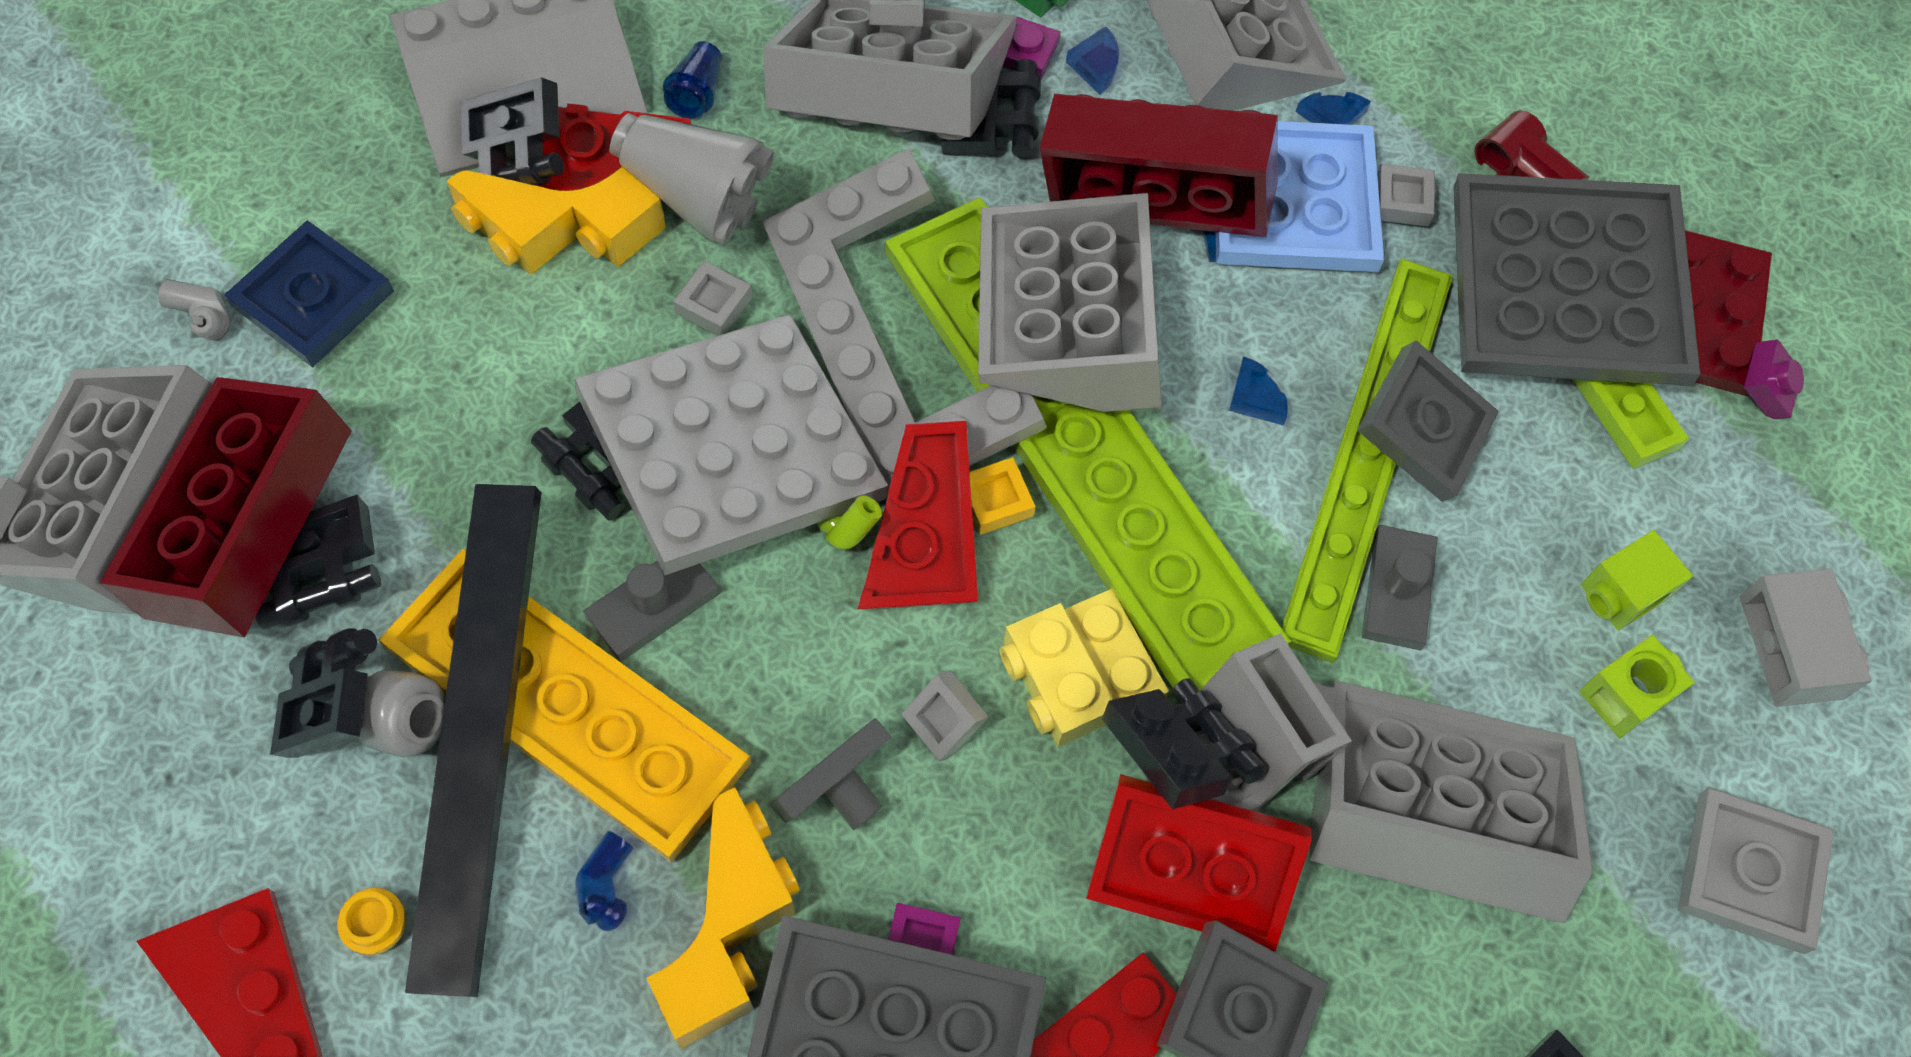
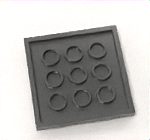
M1458 173L1453 188L1461 372L1693 386L1700 376L1680 185Z
M782 915L747 1057H1030L1047 977Z

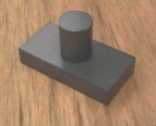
M1384 525L1378 526L1374 534L1362 630L1363 639L1420 651L1426 645L1437 536Z
M655 561L652 564L645 563L634 567L629 572L626 582L590 605L583 612L619 662H622L719 595L720 590L717 583L701 563L664 576L658 561Z
M874 718L774 799L770 805L787 823L821 795L825 794L849 826L855 830L883 805L855 772L854 768L892 737L877 718Z

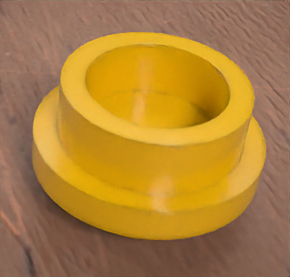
M368 888L352 895L339 912L337 920L339 937L345 946L355 953L366 956L384 953L391 949L402 937L407 922L406 910L400 899L386 889Z

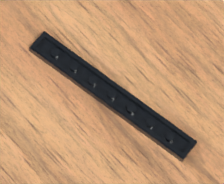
M475 484L405 993L478 998L542 492L536 486Z

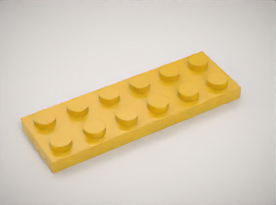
M464 549L453 558L378 639L384 649L416 673L435 681L444 694L447 692L466 550ZM528 598L510 743L672 863L711 815L716 798L730 790L751 765L750 755L534 599Z

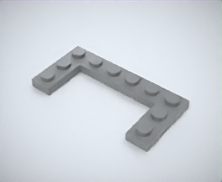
M910 148L762 221L846 412L888 484L886 500L906 424L966 420L969 466L1047 428L1031 394L993 385L916 422L837 252L838 249L935 202Z

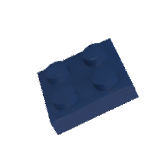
M307 220L226 292L224 296L232 308L313 368L390 296L394 290L388 278Z

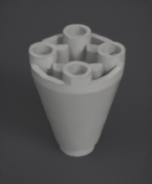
M630 113L626 114L619 122L612 136L609 148L610 154L619 158L621 166L655 193L661 201L700 235L714 244L719 243L723 246L732 237L736 226L744 229L755 212L757 199L751 197L757 180L762 182L765 179L775 158L773 150L765 147L763 142L753 137L645 114L636 117Z

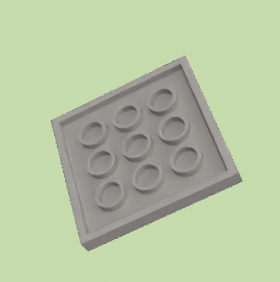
M790 314L575 378V389L580 403L664 576L842 515L859 496H869L876 502L886 499L888 484Z

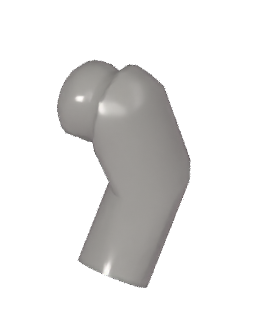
M170 279L162 282L158 292L160 305L166 308L189 312L193 322L189 326L197 336L207 340H217L228 332L231 324V315L219 291L210 287Z

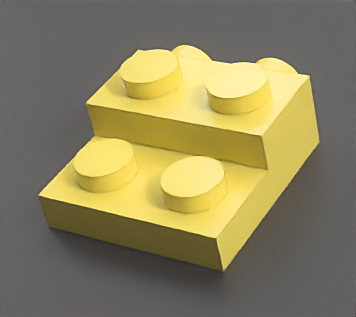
M1112 589L1066 609L1059 603L1006 626L1004 646L999 648L1003 665L1013 681L1023 679L1032 697L1027 700L1030 717L1040 734L1051 733L1057 747L1106 726L1102 717L1110 700L1160 689L1166 697L1169 693Z

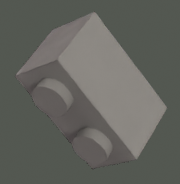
M1832 568L1763 575L1739 596L1775 707L1844 700L1872 681L1868 672V656L1864 648L1858 643L1849 618L1847 597L1839 589Z

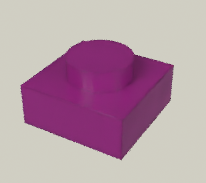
M1016 16V28L1002 67L1016 71V64L1019 60L1031 59L1036 62L1037 76L1042 80L1059 44L1061 31Z
M1778 339L1756 342L1744 388L1765 416L1772 419L1791 418L1797 394L1802 391L1804 386L1802 367L1798 361L1792 359Z
M897 903L888 940L953 955L961 917Z

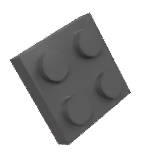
M1415 340L1401 348L1357 431L1443 502L1458 495L1499 411Z
M1217 920L1207 922L1199 937L1157 1046L1177 1057H1301L1328 982Z

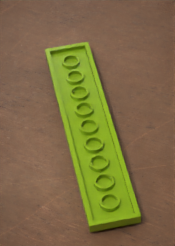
M981 197L885 241L886 256L976 392L991 386L980 383L978 375L981 208L987 207ZM1032 395L1047 428L1012 446L1108 590L1112 589L1139 638L1173 688L1181 680L1190 678L1201 690L1232 654L1280 633L1287 644H1290L1291 641L1129 410L1102 412Z

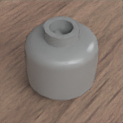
M381 670L368 676L364 700V722L360 737H357V739L366 747L400 757L422 754L432 748L441 735L446 699L443 690L432 679L400 670Z

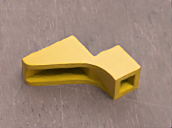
M621 167L608 178L595 185L573 191L552 190L469 170L460 171L447 180L455 203L451 206V211L457 221L472 234L479 229L489 238L488 244L504 264L511 266L516 262L530 275L576 238L591 256L598 259L604 255L615 266L619 267L666 228L661 199L624 167Z
M735 787L720 794L713 804L707 900L703 925L693 943L678 959L646 978L673 1037L681 1049L754 1010L747 995L750 991L758 988L754 976L741 951L730 957L726 951L780 923L782 915L792 917L796 914L791 896L800 892L798 883L784 856L772 861L762 841L772 834L758 804L754 800L744 805Z

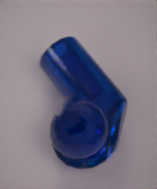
M609 830L604 834L582 865L575 879L581 917L588 925L596 923L602 931L616 929L626 917L627 904L615 896L616 890L613 878L634 849L626 840Z

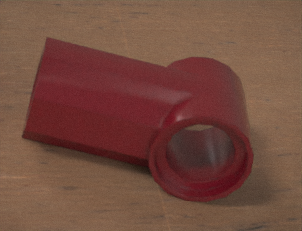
M1514 111L1475 145L1474 153L1478 164L1481 166L1484 163L1497 173L1496 175L1576 180L1589 179L1588 175L1547 143V134L1543 124L1536 116L1527 111Z

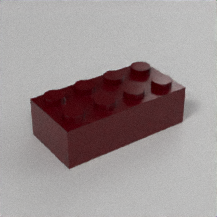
M1054 94L1039 148L1050 202L1148 193L1151 225L1267 237L1278 184V115L1260 113L1255 110L1233 111L1205 108L1200 105L1180 106L1150 103L1140 99L1127 101L1095 98L1086 94L1075 96Z
M217 377L102 577L100 584L145 620L245 638L352 430L316 389Z

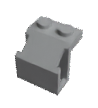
M1281 633L1232 654L1201 689V691H1210L1221 703L1222 709L1220 713L1233 729L1243 730L1255 743V755L1266 767L1263 776L1251 784L1245 783L1235 770L1229 771L1232 778L1225 794L1212 798V800L1257 811L1295 776L1299 774L1302 781H1305L1321 770L1352 741ZM1203 731L1196 732L1205 745L1212 744Z

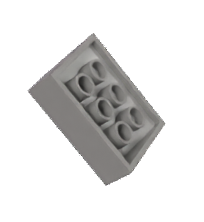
M449 0L390 15L440 178L456 174L460 171L479 168L477 159L462 155L460 101L543 77L557 83L558 107L566 108L567 103L586 105L589 111L621 114L624 110L647 113L613 0ZM515 150L506 152V160L515 158Z
M811 0L763 46L767 109L785 111L788 116L794 118H807L816 115L835 118L836 122L843 125H858L865 122L885 125L888 130L893 132L921 130L936 132L937 136L943 139L957 140L971 137L986 116L1016 28V16L925 4L923 27L913 26L908 31L892 32L883 29L881 25H869L870 0Z
M1147 0L1151 15L1157 21L1168 44L1169 53L1176 61L1187 85V91L1196 105L1235 111L1342 84L1346 80L1306 0Z
M1148 193L981 208L978 365L980 383L1102 412L1162 407Z
M187 365L74 369L13 478L14 482L23 486L28 491L0 540V585L93 611L135 614L130 607L101 585L100 581L213 384Z
M1334 680L1332 687L1337 688L1334 714L1352 741L1318 771L1311 815L1312 841L1310 844V861L1565 924L1593 873L1575 737Z

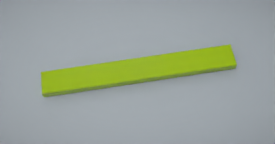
M1400 258L1396 266L1281 625L1282 630L1291 641L1289 644L1291 649L1330 663H1334L1337 659L1396 465L1393 460L1357 430L1401 348L1417 340L1428 351L1431 350L1453 275L1403 258Z

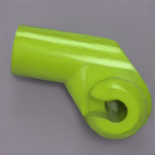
M862 495L853 502L844 514L818 522L817 527L826 534L824 539L832 547L840 550L851 549L867 535L882 517V510L874 499Z

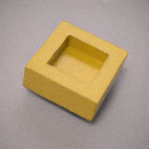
M1013 457L970 472L972 515L979 535L1034 517L1036 506Z

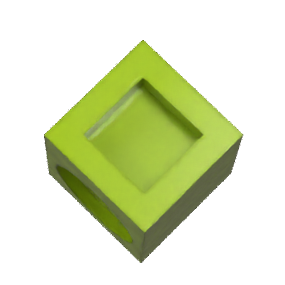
M1653 529L1599 563L1580 585L1586 591V599L1593 612L1602 619L1610 620L1615 628L1620 631L1671 598L1693 577V574Z
M1652 634L1599 671L1579 692L1620 739L1672 702L1693 685L1695 681L1685 671L1680 658L1672 650L1664 647ZM1631 676L1641 680L1646 686L1648 693L1638 689L1633 683Z

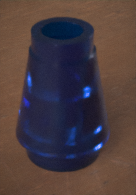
M706 41L695 43L692 49L665 78L663 82L664 102L669 110L677 116L695 119L712 108L720 63L722 61V54L715 45Z

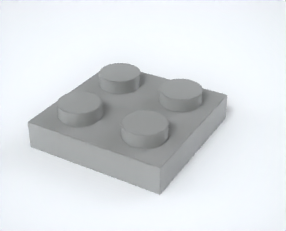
M1710 787L1698 796L1678 911L1802 954L1816 950L1834 829Z

